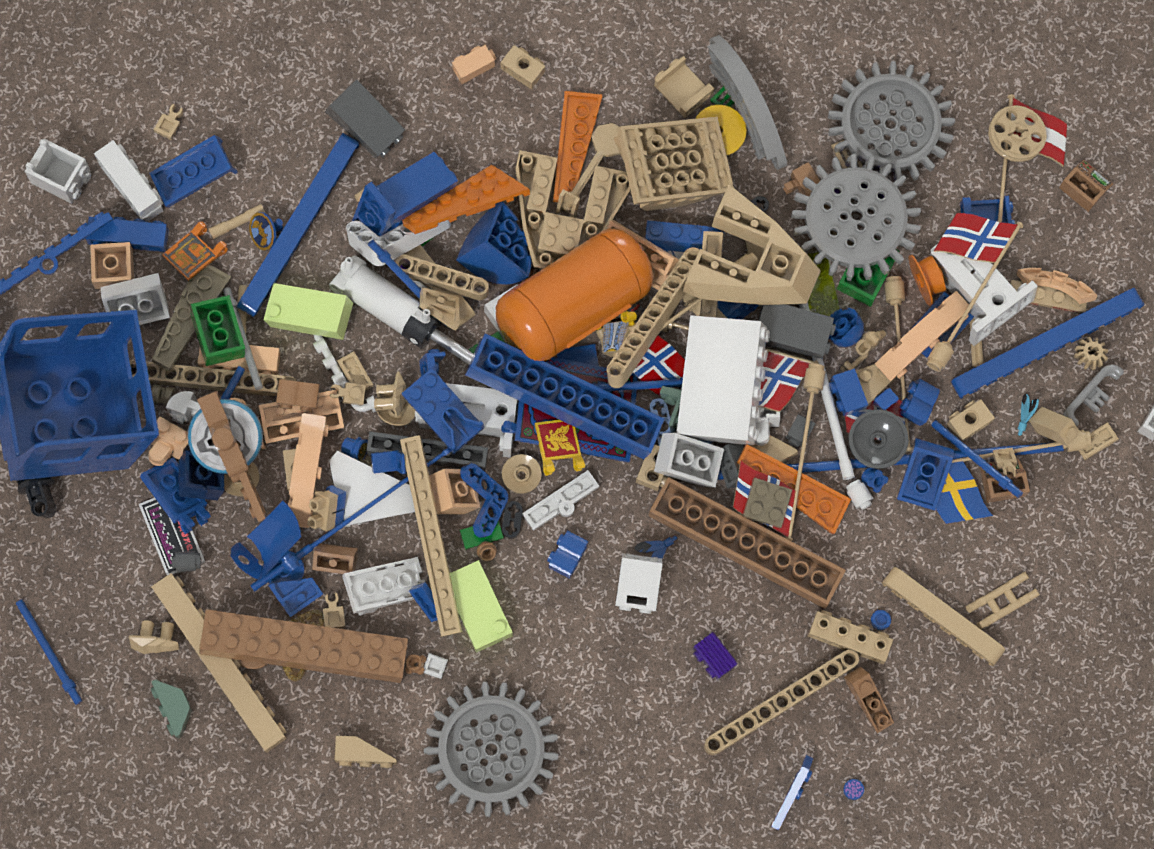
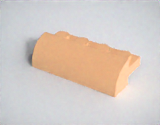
M611 220L607 229L623 230L641 245L651 263L653 271L652 287L659 290L679 259L615 220Z
M337 389L319 393L317 409L312 408V412L301 411L299 406H292V409L280 408L281 404L276 402L259 405L266 444L299 437L303 413L326 416V425H329V431L344 428L339 398L330 397V394L337 395Z

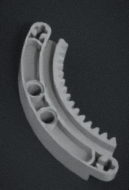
M720 35L710 38V45L707 48L709 49L710 60L713 64L709 65L711 73L718 78V81H721L722 86L724 85L725 90H728L729 96L731 95L732 101L735 102V107L739 109V114L742 115L748 129L747 133L751 137L750 141L753 143L752 147L755 150V156L757 159L764 157L767 160L771 159L777 170L786 167L787 160L777 128L752 75L739 55Z

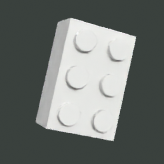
M158 273L100 287L106 312L137 310L139 325L170 318L168 304Z
M663 433L654 472L701 487H716L724 449L677 433Z

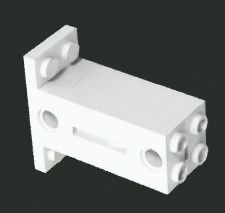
M935 245L931 249L930 255L935 259L938 267L943 272L945 286L952 294L957 291L970 304L993 264L970 260L951 253L934 252L937 246ZM995 269L969 312L975 319L972 323L969 341L973 346L1034 301L1038 287L1034 281L1022 284L1016 291L1003 275Z
M446 383L479 422H483L484 429L478 435L500 437L499 447L500 451H503V457L511 458L514 433H503L501 426L505 421L515 423L518 400L492 388ZM415 411L416 422L419 423V428L431 429Z

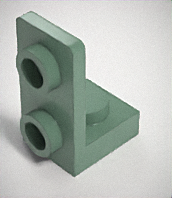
M662 386L660 391L661 398L666 404L675 405L669 422V428L671 433H676L682 390Z

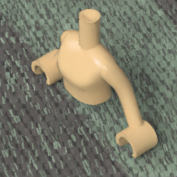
M880 330L865 333L856 345V351L860 356L853 363L847 360L840 370L845 372L857 367L867 358L869 352L878 345L881 339L886 336V332Z

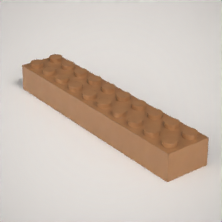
M669 477L649 511V517L824 609L828 606L846 571Z
M206 609L199 654L401 683L408 639Z

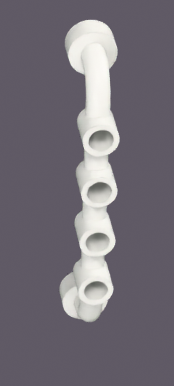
M314 335L316 342L313 345L318 354L323 353L325 359L322 362L326 369L333 371L334 376L331 377L333 382L344 388L345 383L348 382L322 336ZM373 395L367 398L366 401L368 403L362 406L351 404L359 412L372 410L373 413L376 412Z

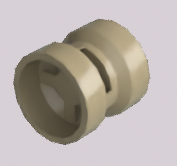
M154 384L152 388L154 404L163 403L164 406H167L168 401L175 395V388L173 387L164 388L159 384Z

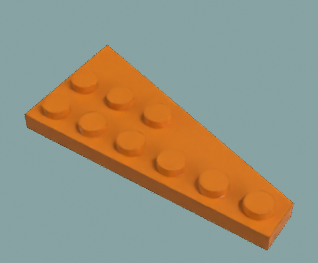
M490 165L403 219V226L414 234H418L438 227V223L443 221L453 222L457 220L456 217L464 214L470 216L496 206V203L504 200L508 203L514 201L516 196L530 195V189L500 169Z

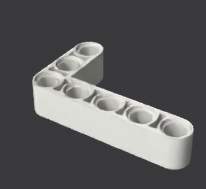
M446 220L438 223V227L418 234H414L402 224L380 237L360 221L348 223L346 230L349 244L373 265L382 266L386 263H382L377 258V254L368 246L371 240H374L382 249H386L394 260L449 229L452 223Z

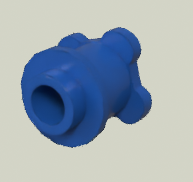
M867 468L863 472L861 480L862 483L864 482L866 486L872 487L873 491L878 493L883 485L888 482V477L884 476L880 470Z

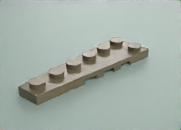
M208 265L188 281L154 353L153 363L168 371L171 370L196 333L190 315L191 304L219 298L223 293V289L231 281L230 275Z

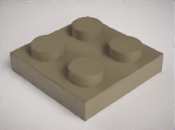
M753 478L742 517L781 528L792 489Z

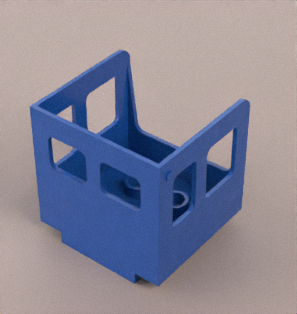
M137 310L32 317L14 321L0 342V440L3 458L8 464L10 481L129 469L159 435ZM111 322L102 334L77 336L86 324ZM68 325L61 336L57 338L21 340L27 330L31 328ZM130 339H132L137 367L134 377H132L127 343ZM140 389L146 417V425L143 429L141 428L136 395Z

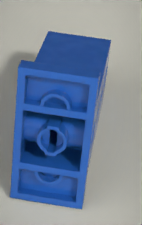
M433 152L378 186H375L372 182L365 185L352 221L362 222L380 237L402 225V220L455 188L458 182L454 172L447 168L444 160Z

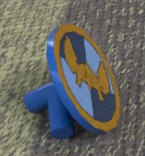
M264 212L253 214L250 219L249 229L254 244L260 250L266 251L271 249L276 241V232L283 230V221L276 219L273 222L270 216Z

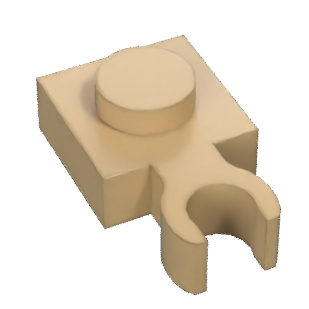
M174 104L169 109V115L162 114L153 129L155 133L169 140L173 139L181 125L177 119L183 115L182 108H180L178 113L173 112L176 108Z
M345 383L344 388L334 384L330 388H336L338 393L337 395L330 394V397H343V403L362 406L364 404L366 385Z
M1013 448L993 450V458L997 469H1003V476H1007V472H1012L1015 477L1017 459Z
M335 593L336 599L333 602L328 600V594H326L325 600L329 608L323 609L325 627H346L343 606L337 607L339 602L338 594Z

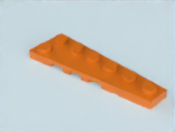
M565 91L553 202L558 203L559 195L563 189L567 192H572L580 179L602 101L601 94Z
M748 444L744 446L737 461L739 465L741 460L752 469L776 478L795 490L797 470ZM802 473L796 508L829 533L835 534L851 499Z

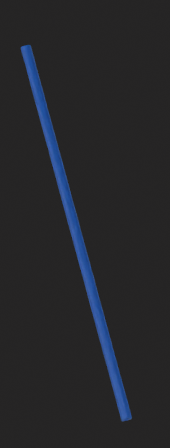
M1048 443L979 448L972 450L978 455L993 453V450H1000L1006 448L1018 449ZM1062 445L1018 452L1014 454L1026 455L1062 452L1064 451V449L1062 448ZM954 450L953 459L968 457L961 450ZM910 454L904 455L894 465L907 464ZM850 459L853 469L868 468L857 459ZM839 460L803 463L802 473L840 470ZM799 463L786 464L798 471ZM719 470L717 480H723L721 470Z

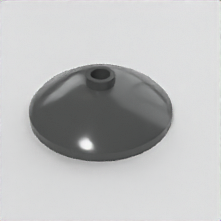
M886 410L865 412L855 420L849 432V446L852 454L861 464L869 468L884 469L893 466L904 456L908 447L909 438L905 424L898 416ZM880 438L881 443L875 444L874 439Z

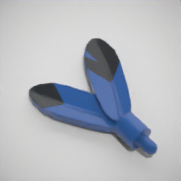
M668 537L664 541L640 542L635 546V550L641 553L654 552L651 557L662 559L666 549L674 544L673 541L677 537Z

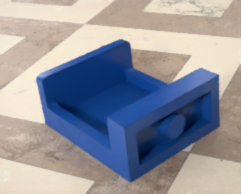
M1004 196L1002 223L1015 224V221L1011 220L1013 203L1009 201V196ZM970 197L962 198L960 202L961 213L973 214L998 222L1000 199L971 201Z

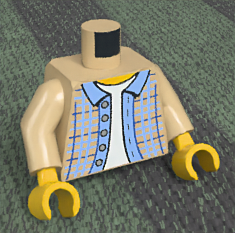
M635 312L621 313L622 321L606 323L595 331L600 339L603 354L612 357L611 360L636 323L634 321L637 318Z

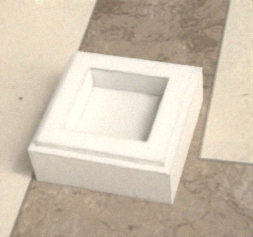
M429 653L424 665V674L441 679L448 660Z

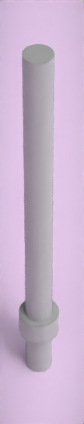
M230 287L224 288V295H230L246 348L245 359L256 390H260L263 388L238 312L237 300L234 299Z

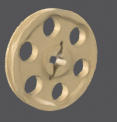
M1008 106L1001 109L992 119L988 129L989 140L994 150L1005 159L1015 162L1028 161L1037 156L1044 147L1047 137L1042 119L1034 111L1022 106ZM1012 113L1016 119L1011 121L1007 119L1006 114ZM1025 118H1031L1034 121V125H1027ZM995 125H1000V126H1002L1003 129H1004V132H1003V133H998V132H996L995 129H994V126H995ZM1016 131L1017 133L1022 134L1019 137L1017 134L1014 135L1013 133ZM1031 135H1038L1040 142H1034L1031 139ZM1007 142L1010 145V149L1004 150L1001 147V143ZM1026 147L1029 154L1023 155L1019 148Z

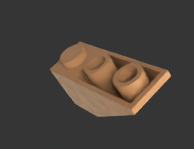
M859 667L844 676L850 691L877 733L894 723L870 674L866 670Z

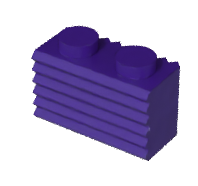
M714 632L693 647L695 651L693 655L699 662L703 661L707 666L705 670L712 679L715 677L719 680L738 665Z

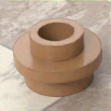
M483 542L477 548L478 557L484 561L492 560L497 552L496 546L492 542Z

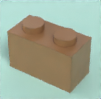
M320 543L314 550L312 570L338 574L353 572L356 568L358 548Z

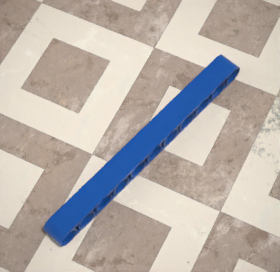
M344 133L341 134L238 302V309L255 317L272 290L273 284L276 283L360 142Z
M1132 288L954 378L951 384L959 398L962 399L964 395L972 394L980 390V387L988 386L998 381L997 379L1001 376L1006 377L1014 373V370L1020 367L1021 369L1031 364L1033 360H1039L1047 356L1049 352L1053 350L1055 352L1065 347V344L1073 343L1081 339V336L1087 333L1089 335L1098 330L1100 326H1106L1114 322L1116 318L1124 317L1132 313V310L1140 309L1145 304L1136 289Z

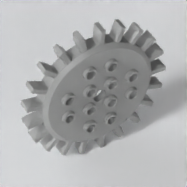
M891 61L889 74H881L877 62L873 63V77L868 79L860 69L856 70L855 76L860 84L854 87L849 81L844 80L841 87L850 95L848 98H844L834 94L832 102L844 107L843 111L833 110L828 113V119L841 121V126L829 128L828 131L829 136L842 135L844 139L843 142L835 145V153L848 148L852 154H856L859 161L864 163L862 168H866L867 161L871 156L875 157L873 168L879 170L878 173L880 174L889 163L892 165L891 172H894L895 181L902 176L901 171L907 169L913 180H918L920 175L916 166L920 163L930 172L933 171L935 165L928 156L933 153L937 157L944 159L947 153L936 145L937 141L951 143L953 140V135L941 132V126L949 127L955 123V118H941L940 112L948 110L952 105L951 101L937 104L935 97L940 95L943 87L940 85L929 91L924 86L928 83L929 73L924 74L919 82L912 79L914 65L911 64L906 69L905 76L896 74V61ZM884 95L886 99L881 100L879 96ZM910 101L912 106L908 107L905 102ZM868 104L870 109H864L863 105ZM894 110L896 115L892 116L889 112ZM916 117H921L923 121L917 122ZM874 120H879V121H880V124H879V125H875V124L873 123V121H874ZM892 120L896 127L889 129L886 127L885 122ZM900 126H905L907 130L901 131ZM858 129H863V130H864V133H863V134H859V133L857 132V130H858ZM889 135L891 139L887 141L884 139V136ZM912 141L916 142V143H917V146H916V147H912V146L910 145V142H912ZM869 144L874 146L873 150L868 149ZM894 151H900L901 155L896 156ZM851 155L847 158V160H846V162H845V165H846L847 167L850 166V165H849V161H850Z
M852 154L849 161L850 168L842 169L840 161L835 157L832 160V167L835 172L828 175L821 165L816 167L815 171L822 179L818 184L807 177L804 178L802 184L810 189L812 193L810 196L802 193H796L795 201L807 206L806 210H792L791 218L805 219V226L796 227L793 234L794 236L808 234L810 240L805 242L801 249L806 252L815 247L820 252L813 261L816 266L825 257L833 262L829 267V275L833 276L838 265L847 267V280L851 281L854 276V268L863 267L865 279L870 280L872 277L870 266L878 264L881 272L886 275L889 272V266L885 262L886 258L891 256L900 265L904 261V257L896 250L899 245L911 251L914 248L915 243L903 236L905 232L919 233L921 226L909 224L907 220L908 217L919 216L921 208H906L905 202L915 198L916 192L914 190L901 194L898 188L904 184L906 177L903 175L897 178L895 182H891L887 178L891 172V164L888 163L880 174L872 170L875 164V157L871 156L869 158L866 168L857 167L856 154ZM861 184H866L868 188H862ZM839 189L841 193L836 194L834 190ZM883 194L884 198L880 199L877 195ZM850 200H857V204H852ZM827 204L831 208L829 210H826L824 208V205ZM872 209L874 214H869L867 210ZM858 211L862 214V219L854 220L851 214ZM846 215L847 219L842 220L840 216ZM884 220H890L891 224H885ZM862 225L864 229L859 230L857 226ZM830 231H836L837 235H831ZM878 235L881 239L875 240L874 236ZM847 241H852L854 245L849 246Z
M487 682L482 683L483 696L473 698L468 686L464 687V695L467 698V702L461 706L457 704L454 698L449 696L447 702L454 709V712L449 717L440 711H435L434 713L437 720L444 723L442 731H437L433 728L426 730V734L430 737L439 738L438 747L424 748V754H437L440 763L430 765L427 768L428 774L443 770L446 777L435 786L437 791L443 790L447 785L451 784L456 789L449 799V803L452 805L458 801L462 794L470 798L466 805V813L471 814L474 810L476 801L485 803L484 813L486 817H490L492 814V803L498 802L502 803L505 815H510L511 808L508 800L514 797L518 798L521 806L524 808L528 807V801L524 797L523 792L531 788L535 794L541 796L543 790L534 780L538 775H542L546 779H552L554 776L550 770L542 768L544 759L558 760V754L544 751L545 743H553L558 740L557 734L543 736L541 727L548 725L552 721L551 716H546L536 721L532 714L539 709L541 702L537 700L526 709L520 704L525 697V690L521 689L518 691L514 700L506 698L508 688L507 683L504 682L500 686L499 696L489 695V685ZM491 715H497L498 720L492 722L490 720ZM472 720L478 721V725L476 727H472L470 725V722ZM516 729L522 730L523 733L521 736L515 735L514 732ZM497 734L503 736V739L499 742L495 740ZM478 739L483 741V745L480 747L475 744ZM458 744H461L463 746V750L461 752H458L455 749ZM489 744H494L498 750L495 755L491 756L486 753L485 749ZM521 749L527 750L528 753L526 756L520 755L519 752ZM506 754L508 756V759L506 761H501L500 755ZM486 759L488 761L487 766H482L480 761ZM462 764L468 765L467 771L460 769ZM506 774H512L513 779L507 781L505 779ZM487 779L493 780V784L491 786H487L485 784V781Z

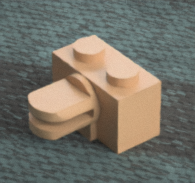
M159 417L157 419L159 435L151 443L153 446L149 450L148 456L149 461L156 466H162L171 456L179 460L185 450L190 451L188 432Z

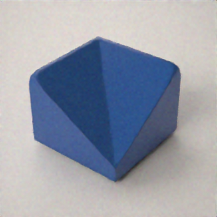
M888 388L874 399L873 405L881 410H886L892 404L897 403L899 398Z

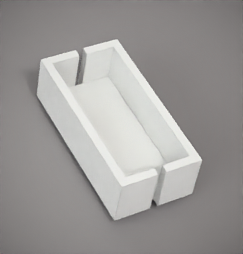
M112 140L94 153L100 167L140 219L149 222L163 212L161 207L163 202L160 199V195L154 188H151L148 179L143 173L139 172L137 165L132 159H129L127 152L121 144L117 145Z

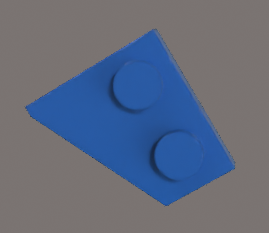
M312 577L270 583L268 585L289 617H292L323 595Z

